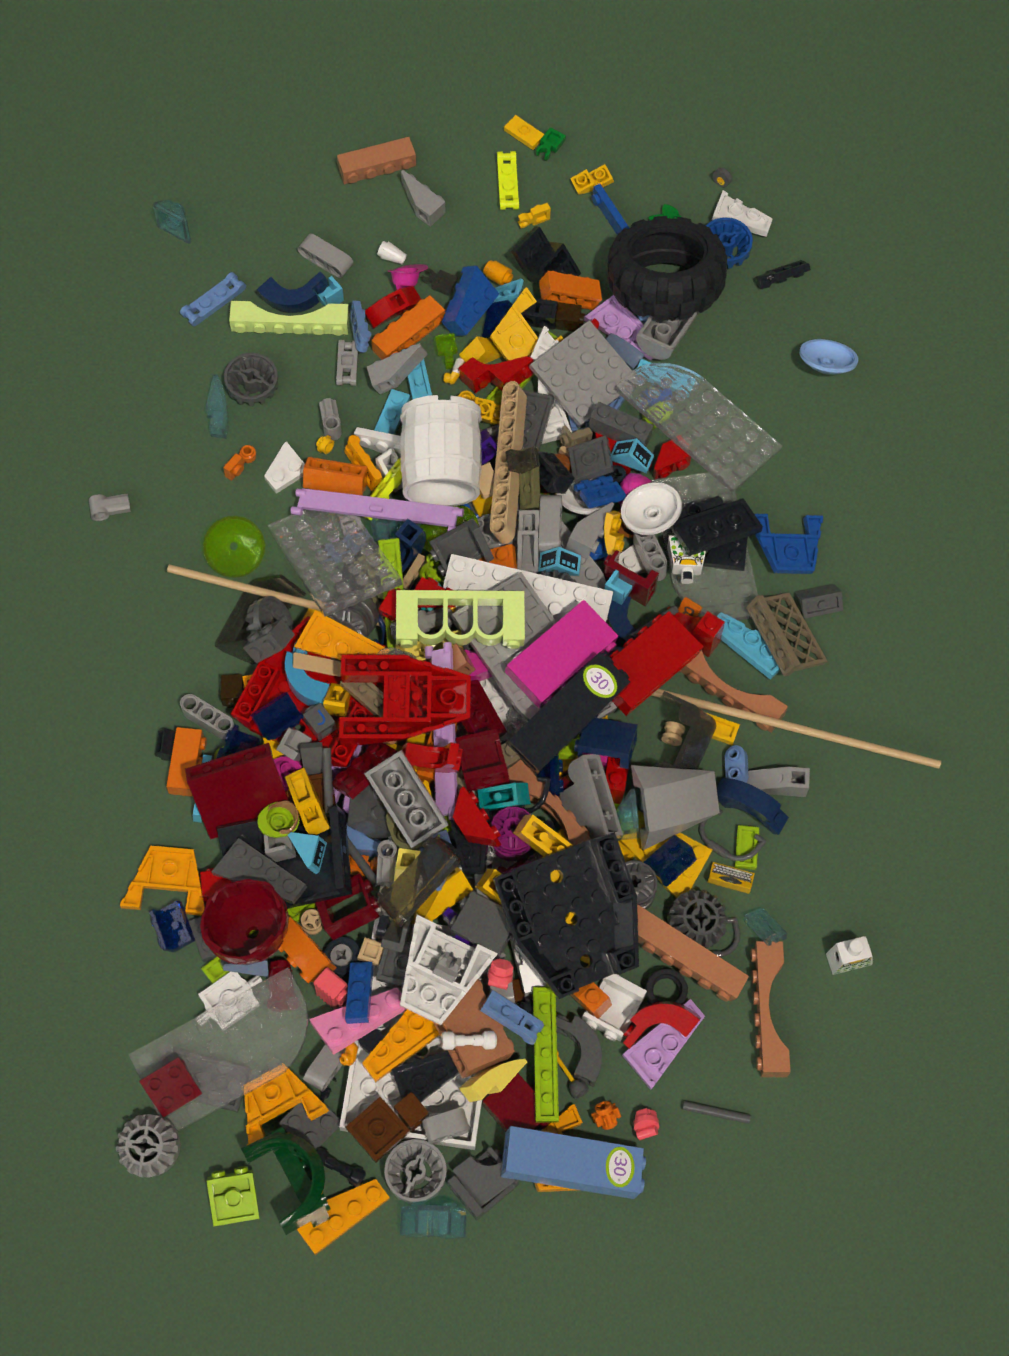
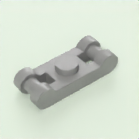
M339 340L336 384L343 386V384L357 386L358 350L356 349L355 340H352V342ZM343 372H351L350 376H343Z

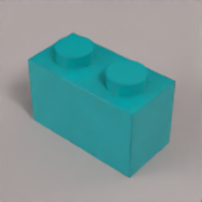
M511 783L478 790L480 809L484 808L495 811L507 807L531 804L528 783Z

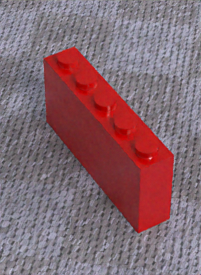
M670 611L663 616L659 614L652 621L653 624L649 628L645 626L638 632V637L635 640L630 638L623 645V650L620 652L616 650L610 655L614 662L613 665L618 670L622 669L629 676V686L613 701L626 716L697 657L704 647Z

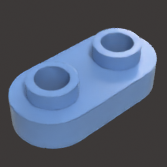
M731 746L725 753L726 778L747 783L749 778L747 752L741 746Z

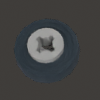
M340 937L331 941L324 951L325 955L337 967L333 972L339 977L349 976L350 963L363 962L357 958L361 947L355 940L348 937Z

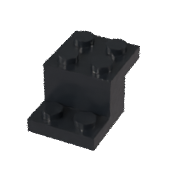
M535 226L511 251L530 282H539L547 271H556L574 276L581 274L564 243L549 242L542 229L538 226Z

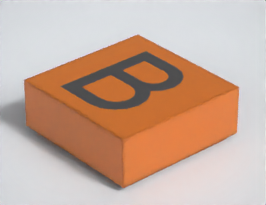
M685 597L678 610L685 615L699 617L703 607Z

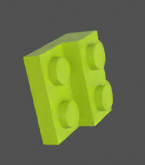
M248 1166L235 1168L234 1173L225 1174V1170H218L212 1172L210 1177H207L213 1227L260 1219L253 1169L248 1170Z

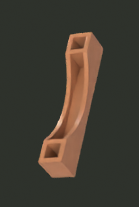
M702 650L697 657L679 671V673L681 672L686 675L692 683L704 687L705 691L710 695H716L722 699L726 706L780 720L785 716L788 709L787 705L772 695L749 694L726 684L711 670ZM756 722L760 729L768 730L770 733L776 728Z
M520 760L508 769L510 783L506 784L528 783L530 803L537 804L543 794L545 782H538L535 772ZM548 792L546 801L541 808L556 819L563 829L567 841L575 845L591 839L586 827L580 826L576 822V817L570 810H565L560 798L556 794L552 795Z
M756 941L754 949H751V962H755V970H752V983H756V991H753V1005H757V1013H754V1026L758 1027V1035H755V1047L759 1048L760 1057L756 1058L757 1071L761 1072V1077H788L790 1074L789 1049L776 1033L769 1010L771 985L784 964L783 941Z

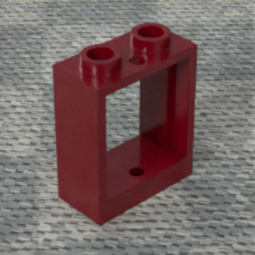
M360 873L351 877V895L316 902L324 930L333 940L380 917L377 909L380 907L375 895H372V891H374L373 885L369 879L365 880ZM363 891L368 906L336 921L331 907Z

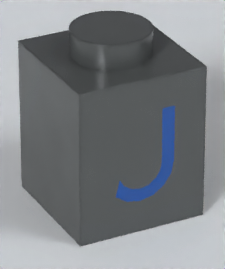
M321 703L316 706H310L303 714L304 722L318 741L337 730L335 721Z

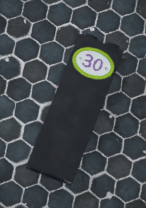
M599 652L509 739L507 745L537 775L629 686L630 681L628 680L629 676L622 669L618 670L608 655H603Z

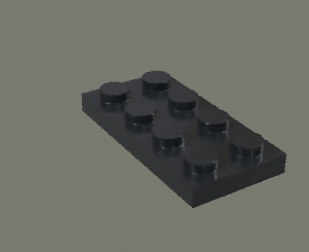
M744 498L679 519L670 528L688 556H692L760 533L763 526Z

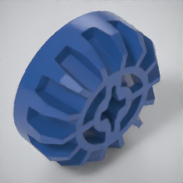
M723 217L712 220L706 225L721 240L726 250L725 253L730 258H727L728 269L732 268L734 264L740 266L743 260L748 259L753 237L751 231L744 223L734 218ZM735 247H738V253L734 257L732 255Z

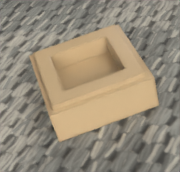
M365 937L357 958L360 961L372 962L373 965L379 966L384 947H381V942Z

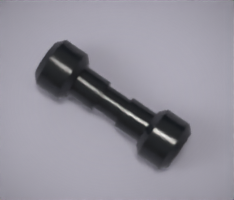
M321 1147L316 1150L323 1162V1166L339 1172L340 1175L348 1179L349 1184L355 1187L361 1186L366 1176L365 1170L359 1167L352 1168L338 1162L337 1159L329 1156V1151Z

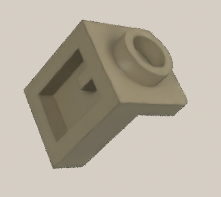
M565 425L562 426L559 438L561 444L568 450L570 447L590 441L593 432L588 427L571 433Z

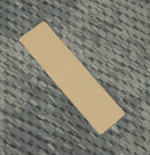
M293 653V668L341 677V661Z

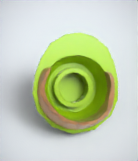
M290 801L274 802L265 807L258 815L257 824L260 831L266 836L280 838L288 836L291 832L294 833L298 828L300 820L294 804L290 803Z

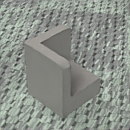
M289 727L276 750L294 761H300L302 758L300 745L310 743L312 738L296 728Z
M264 834L265 854L275 862L296 857L295 846L288 836L273 838Z

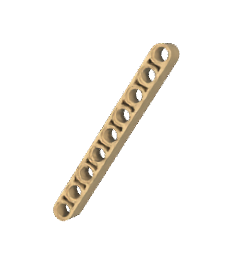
M515 381L505 384L502 390L490 518V531L502 544L511 542L515 536L519 495L518 450L523 449L527 395Z

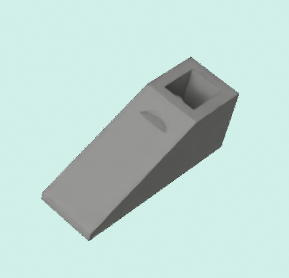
M404 170L401 171L402 185L416 217L431 227L446 213L445 200L440 195L433 193L427 185L417 181L412 174H408Z
M419 343L367 366L373 388L379 394L398 387L428 355L427 351Z
M609 503L577 522L565 549L579 554L588 559L591 552L595 554L600 543L597 539L604 536L606 513L612 511L614 503Z
M780 767L748 771L749 778L747 783L767 794L806 797L808 793L810 768Z

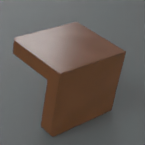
M409 1093L394 1105V1111L411 1132L420 1126L424 1119L429 1117V1112L413 1093Z

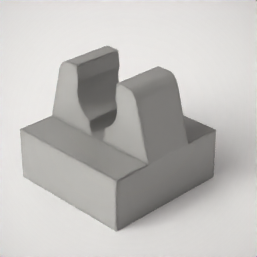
M442 952L432 973L453 983L462 964L461 958L455 959L449 956V952Z

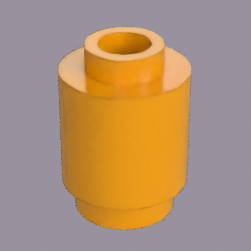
M488 261L483 270L488 279L500 286L511 282L513 278L512 269L498 261Z

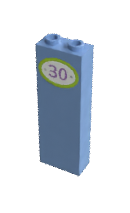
M510 1126L505 1132L501 1177L635 1199L644 1190L645 1181L642 1179V1170L645 1169L646 1157L643 1156L644 1148Z

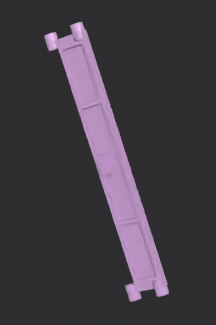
M304 488L296 489V496L300 497L297 507H291L292 515L302 516L303 509L403 522L408 518L414 523L448 527V531L456 528L457 517H463L464 509L459 507Z
M445 642L443 643V649L434 651L432 646H426L425 658L432 659V665L453 670L452 643ZM455 724L434 730V747H444L450 742L456 743ZM435 772L436 805L443 816L448 815L449 820H454L453 814L457 803V772Z

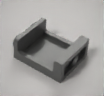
M473 518L429 542L432 547L430 553L435 562L439 561L438 569L443 577L446 576L451 554L476 560L484 557L486 562L494 559L480 527Z
M471 892L469 897L465 896L462 900L460 914L458 916L454 915L450 922L451 936L456 937L458 935L475 945L479 944L497 953L495 959H499L512 936L503 907Z
M489 1146L486 1152L476 1160L485 1165H496L503 1161V1155L498 1149L493 1150ZM454 1175L448 1180L447 1186L477 1221L519 1186V1180H516L482 1207L473 1199L457 1176L455 1177Z

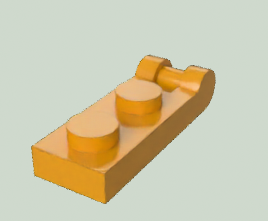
M351 435L348 438L344 452L352 464L367 466V486L373 491L382 480L381 472L374 466L370 456L360 446V438L356 435Z

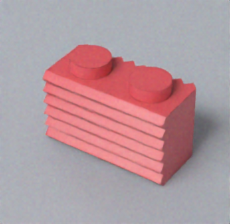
M327 967L314 981L316 995L320 996V999H323V1002H326L327 1005H330V1008L333 1007V1010H336L339 1007H344L347 1003L348 985Z

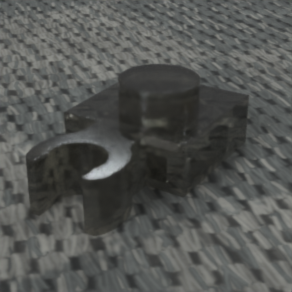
M428 268L425 270V274L430 276L422 275L424 283H432V289L449 296L458 281L457 276L442 270L436 274L432 269Z

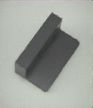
M835 584L795 592L796 597L800 600L801 614L804 619L843 611L842 591Z
M415 910L411 911L406 923L391 921L382 939L381 947L403 952L412 934L416 915Z

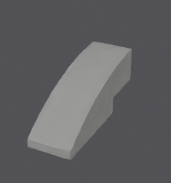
M519 510L517 569L538 572L540 510Z

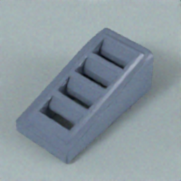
M222 959L220 960V965L224 971L268 977L267 959L250 965H236Z

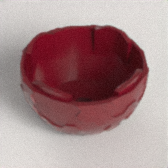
M252 879L235 881L221 887L207 900L200 923L202 938L217 957L228 963L250 965L262 962L271 957L284 942L283 939L286 936L289 924L288 910L285 901L270 883ZM252 930H258L259 934L253 939L248 938Z

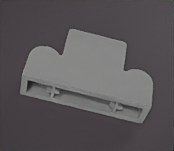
M582 755L572 761L568 767V774L574 785L560 793L562 806L566 811L570 810L574 814L576 822L580 826L586 827L591 839L613 832L619 838L623 835L600 755Z

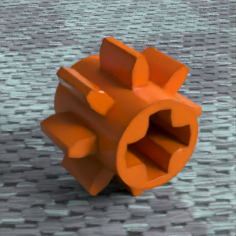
M609 1101L598 1103L595 1106L596 1112L591 1113L597 1127H602L604 1130L614 1128L618 1124L617 1118L621 1117L619 1108L616 1107L615 1103L611 1104Z

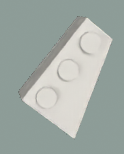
M512 935L510 943L525 999L533 997V987L549 986L517 946Z

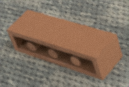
M410 137L339 154L337 155V164L343 183L348 184L368 178L371 179L383 174H391L402 169H410L416 166V154Z

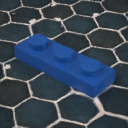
M372 962L350 963L345 1013L347 1024L369 1023L374 970Z

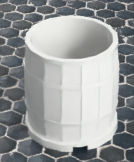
M438 395L424 396L405 403L400 414L402 422L400 453L404 497L411 502L452 507L476 500L480 495V478L482 473L481 434L479 427L482 417L480 406L471 400L458 396H450V400H438Z

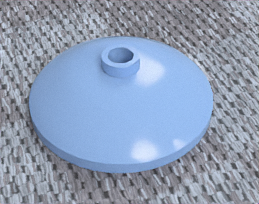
M814 339L806 341L800 347L799 353L802 360L808 366L823 374L847 373L856 368L858 364L857 354L848 346L836 341Z

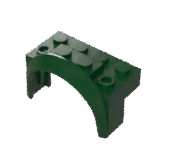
M283 1127L241 1148L248 1164L273 1150L301 1205L279 1221L285 1235L311 1222L313 1227H316L330 1219L327 1211L331 1210L323 1193L325 1188L323 1162L318 1152L309 1142L291 1134V1132L286 1133ZM309 1170L312 1172V1179H309L306 1173Z

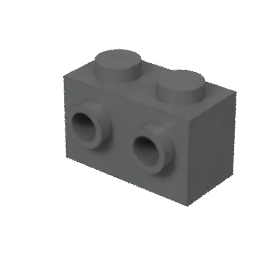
M280 619L272 624H267L258 632L254 631L247 637L248 642L243 648L258 663L283 650L295 634Z

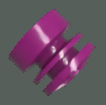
M507 807L500 810L493 817L491 826L495 825L501 836L498 837L501 845L499 847L491 846V848L500 859L509 862L519 861L526 858L532 852L533 848L510 830L511 828L515 830L525 815H531L525 809Z

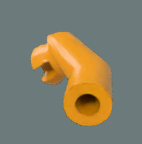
M355 1042L347 1046L344 1053L341 1054L342 1057L339 1060L342 1065L350 1066L356 1061L358 1046Z

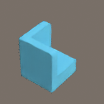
M330 276L328 278L329 286L324 292L317 294V298L323 306L327 304H340L344 301L343 288Z
M616 569L605 584V590L613 591L612 600L620 605L623 604L633 587L619 579V571Z

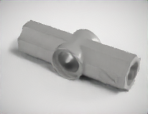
M443 608L430 612L425 610L418 611V627L423 633L430 635L434 630L443 627ZM450 608L448 609V626L454 622L451 617L453 613ZM393 622L390 625L393 639L396 640V622Z

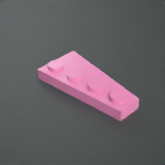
M394 988L371 997L369 1023L347 1024L345 1020L346 1006L309 1020L334 1055L407 1009L399 1006L401 992Z

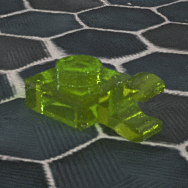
M455 334L435 336L438 356H444L446 369H452L454 366L453 354H458Z

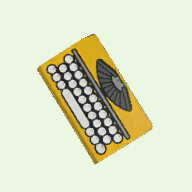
M713 862L707 883L750 894L755 873Z

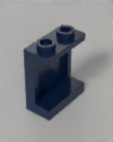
M596 718L579 734L580 739H576L574 750L578 752V758L585 753L620 758V768L628 769L637 742L638 724Z

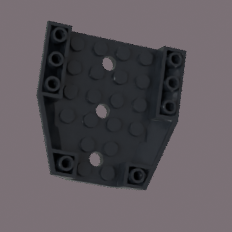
M615 832L567 847L507 870L493 878L515 943L558 999L576 993L580 987L610 975H620L639 967L637 894ZM554 870L560 873V880L557 883H554L550 878ZM569 912L575 916V922L572 925H568L565 921V917ZM585 954L590 958V963L587 967H583L580 964V958Z

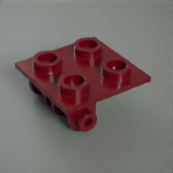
M179 1057L139 1080L162 1117L169 1115L202 1094L186 1069V1063L183 1059L180 1060Z

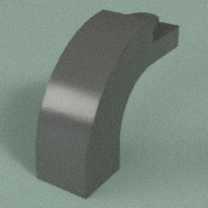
M556 1015L557 1033L573 1040L580 1051V1061L573 1078L583 1080L586 1084L594 1087L602 1064V1049L596 1033L589 1024L577 1016L570 1023L566 1017Z

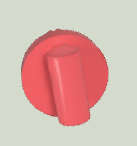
M500 958L492 961L487 974L489 986L507 990L508 984L513 979L514 966L510 961Z
M645 1108L636 1111L633 1123L638 1140L658 1135L659 1119L655 1110Z

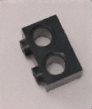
M536 299L537 302L521 313L529 326L541 328L545 326L548 329H555L558 301Z
M538 451L540 484L547 492L566 494L575 477L554 453Z

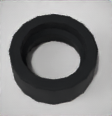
M661 969L649 977L645 988L647 990L645 997L648 1004L659 1002L655 998L653 988L661 979H671L678 985L679 996L674 1002L684 1004L688 994V986L685 978L679 972L672 969Z

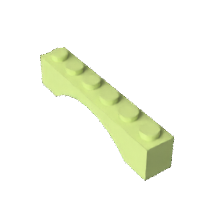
M231 301L229 322L231 331L238 333L272 332L276 334L295 333L299 335L308 333L340 336L342 334L348 335L349 307L348 304H327L311 313L286 316L267 312L257 307L251 301Z

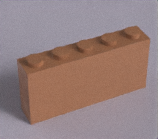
M477 979L441 1025L434 1023L440 1036L444 1031H453L455 1035L465 1036L482 1035L484 1031H494L496 1033L497 1046L495 1049L485 1050L482 1046L465 1045L455 1046L453 1050H448L462 1079L508 1060L515 1052L513 1042L507 1037L503 1030V1025L480 1011L487 997L479 979Z

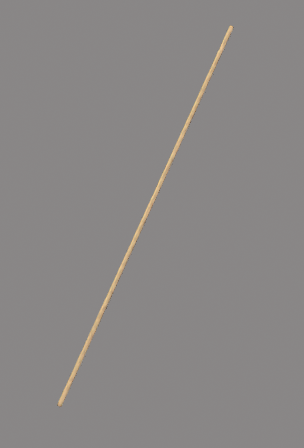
M171 564L167 568L168 573L263 597L274 596L282 602L329 614L336 607ZM658 689L651 695L938 769L941 765V760Z

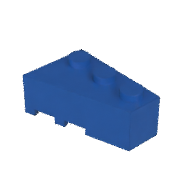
M477 265L463 267L461 271L463 273L462 277L455 287V295L453 300H450L442 323L453 336L467 335L499 295L498 291Z

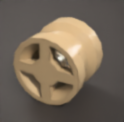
M666 722L664 726L665 733L662 734L661 740L669 745H681V735L685 732V726L677 722Z
M309 909L302 914L301 924L307 934L316 935L322 931L323 924L317 910Z

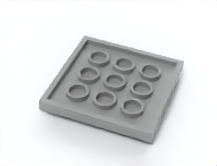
M590 320L529 366L579 428L590 420V416L598 402L610 405L640 381Z

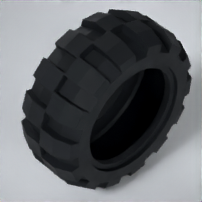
M656 216L653 220L649 221L642 219L632 223L630 229L624 228L611 245L608 253V284L617 301L624 308L630 307L634 314L642 317L649 315L653 316L655 320L668 321V318L678 317L679 320L690 318L694 312L702 313L709 309L721 295L726 283V250L717 234H713L711 229L702 223L695 224L691 222V219L683 217L672 219L667 218V216ZM658 263H673L689 269L666 273L653 271L645 267Z

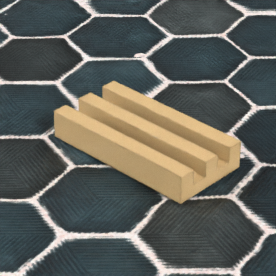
M418 554L403 578L404 590H410L424 564L425 556Z

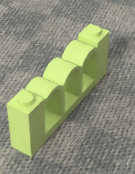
M396 590V645H400L402 648H412L419 641L422 644L431 646L440 643L446 637L452 644L457 643L459 646L467 645L476 638L478 642L487 646L497 645L503 640V646H507V648H520V646H524L525 641L524 591ZM418 605H443V627L438 633L429 635L419 629ZM448 605L473 606V627L470 632L458 635L449 629ZM478 606H502V629L495 635H487L481 632L478 627Z

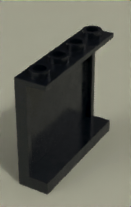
M338 806L330 807L329 814H325L330 829L317 835L327 842L319 873L315 874L307 868L296 848L295 858L275 862L265 854L268 859L307 886L295 904L285 901L287 909L352 894L346 813ZM302 820L299 821L298 828L294 833L308 834Z

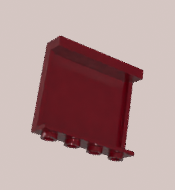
M269 743L185 768L188 786L210 840L218 837L217 826L258 818L261 811L274 802L290 801L291 803L273 759Z

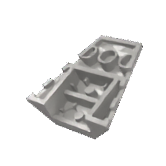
M631 765L633 784L641 789L645 827L639 828L642 850L720 813L714 771Z

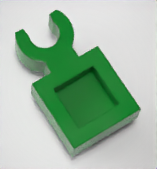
M550 127L540 140V146L536 149V156L544 152V160H548L551 151L556 153L565 142L566 135Z

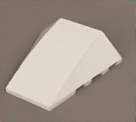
M416 915L399 1006L441 1025L497 956V953L479 944L475 948L436 930V923ZM442 952H449V956L455 959L461 958L462 964L453 983L432 973Z

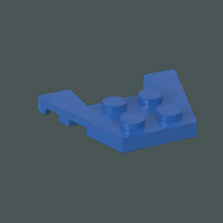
M755 514L763 526L762 532L755 535L773 572L812 574L816 566L818 539L821 536L820 527L823 523V516L806 515L803 518L806 534L770 533L768 514Z

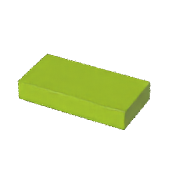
M738 825L735 856H743L754 850L759 842L754 839L756 834L759 835V827ZM758 853L751 859L735 861L734 868L756 870Z

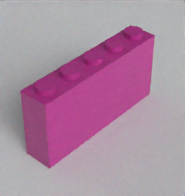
M582 600L507 664L504 672L540 708L548 703L599 652L602 654L605 651L607 653L611 652L617 645L615 642L618 635L585 600Z

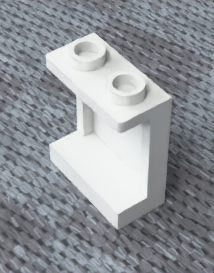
M613 974L603 978L599 986L609 996L612 1006L599 1019L586 1011L582 1016V1020L589 1024L594 1031L598 1029L603 1032L607 1039L621 1042L624 1033L632 1022L630 1019L638 1011L647 990L617 974Z

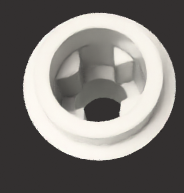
M383 241L377 252L381 259L403 265L407 254L389 241Z

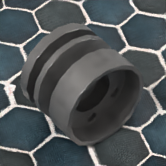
M351 593L345 595L338 602L328 617L368 637L378 623L379 611L376 604L369 597L360 593Z
M631 860L625 862L632 882L638 885L635 888L637 904L648 910L654 901L657 890L656 874L649 865L641 861Z

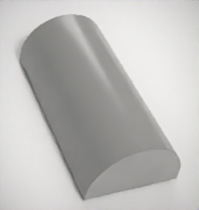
M694 312L692 317L681 320L678 317L668 318V321L655 320L653 316H650L637 334L639 347L652 358L658 360L668 359L700 312Z
M402 750L364 773L411 848L449 825Z

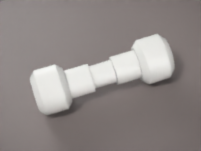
M444 1031L441 1034L440 1043L443 1050H453L455 1046L465 1045L482 1046L485 1050L495 1049L497 1046V1035L494 1031H484L482 1035L473 1036L455 1035L453 1031Z

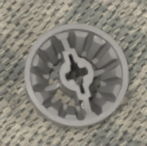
M146 1114L138 1115L133 1120L124 1124L123 1131L118 1134L119 1143L116 1146V1151L119 1152L120 1164L124 1165L130 1174H135L139 1177H156L167 1172L175 1164L180 1152V1137L177 1129L168 1119L159 1115ZM145 1129L144 1135L136 1140H131L136 1132ZM149 1130L154 1132L157 1137L148 1135ZM148 1143L151 1146H156V1148L147 1149L138 1144ZM129 1148L135 1149V1152L140 1155V1161H137L131 1155ZM157 1154L152 1160L144 1162L145 1156Z
M412 1139L400 1143L390 1152L385 1163L384 1173L387 1186L397 1199L403 1200L408 1204H423L433 1197L435 1198L442 1187H444L447 1169L445 1159L436 1146L429 1144L425 1140ZM411 1159H416V1160L410 1161V1162L407 1164L406 1168L402 1167L407 1161H409V1160H411ZM425 1162L431 1168V1178L426 1176ZM419 1165L420 1174H417L412 1181L411 1170L415 1171ZM400 1171L406 1173V1186L400 1179ZM424 1180L429 1182L423 1189L414 1190L415 1186L421 1184Z

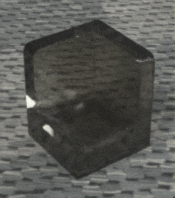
M533 446L524 451L510 449L505 452L508 471L523 474L540 466L537 447Z

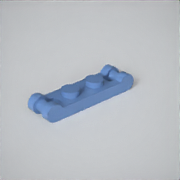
M230 272L223 281L190 305L182 307L180 314L184 318H188V322L192 326H197L246 289V284L243 281H239L234 272Z

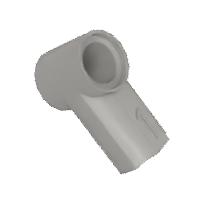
M326 398L319 402L324 435L331 436V439L335 441L342 435L341 421L336 400Z
M98 494L91 496L88 500L91 519L94 521L106 520L109 518V515L131 512L128 494L110 497Z
M384 840L380 842L377 848L376 884L382 887H390L394 884L398 854L395 843L390 840ZM385 849L393 850L390 856H384L382 852Z

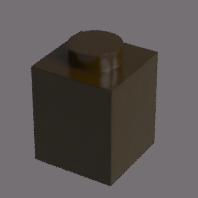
M559 302L556 314V329L574 332L580 328V325H584L585 313H582V305Z
M242 674L221 675L222 704L228 708H234L244 691Z

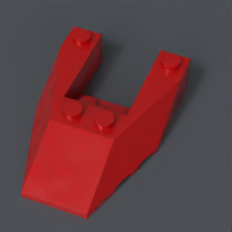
M341 655V678L343 683H384L383 717H340L339 740L341 745H366L405 740L470 719V675L432 665L430 662H423L408 655Z

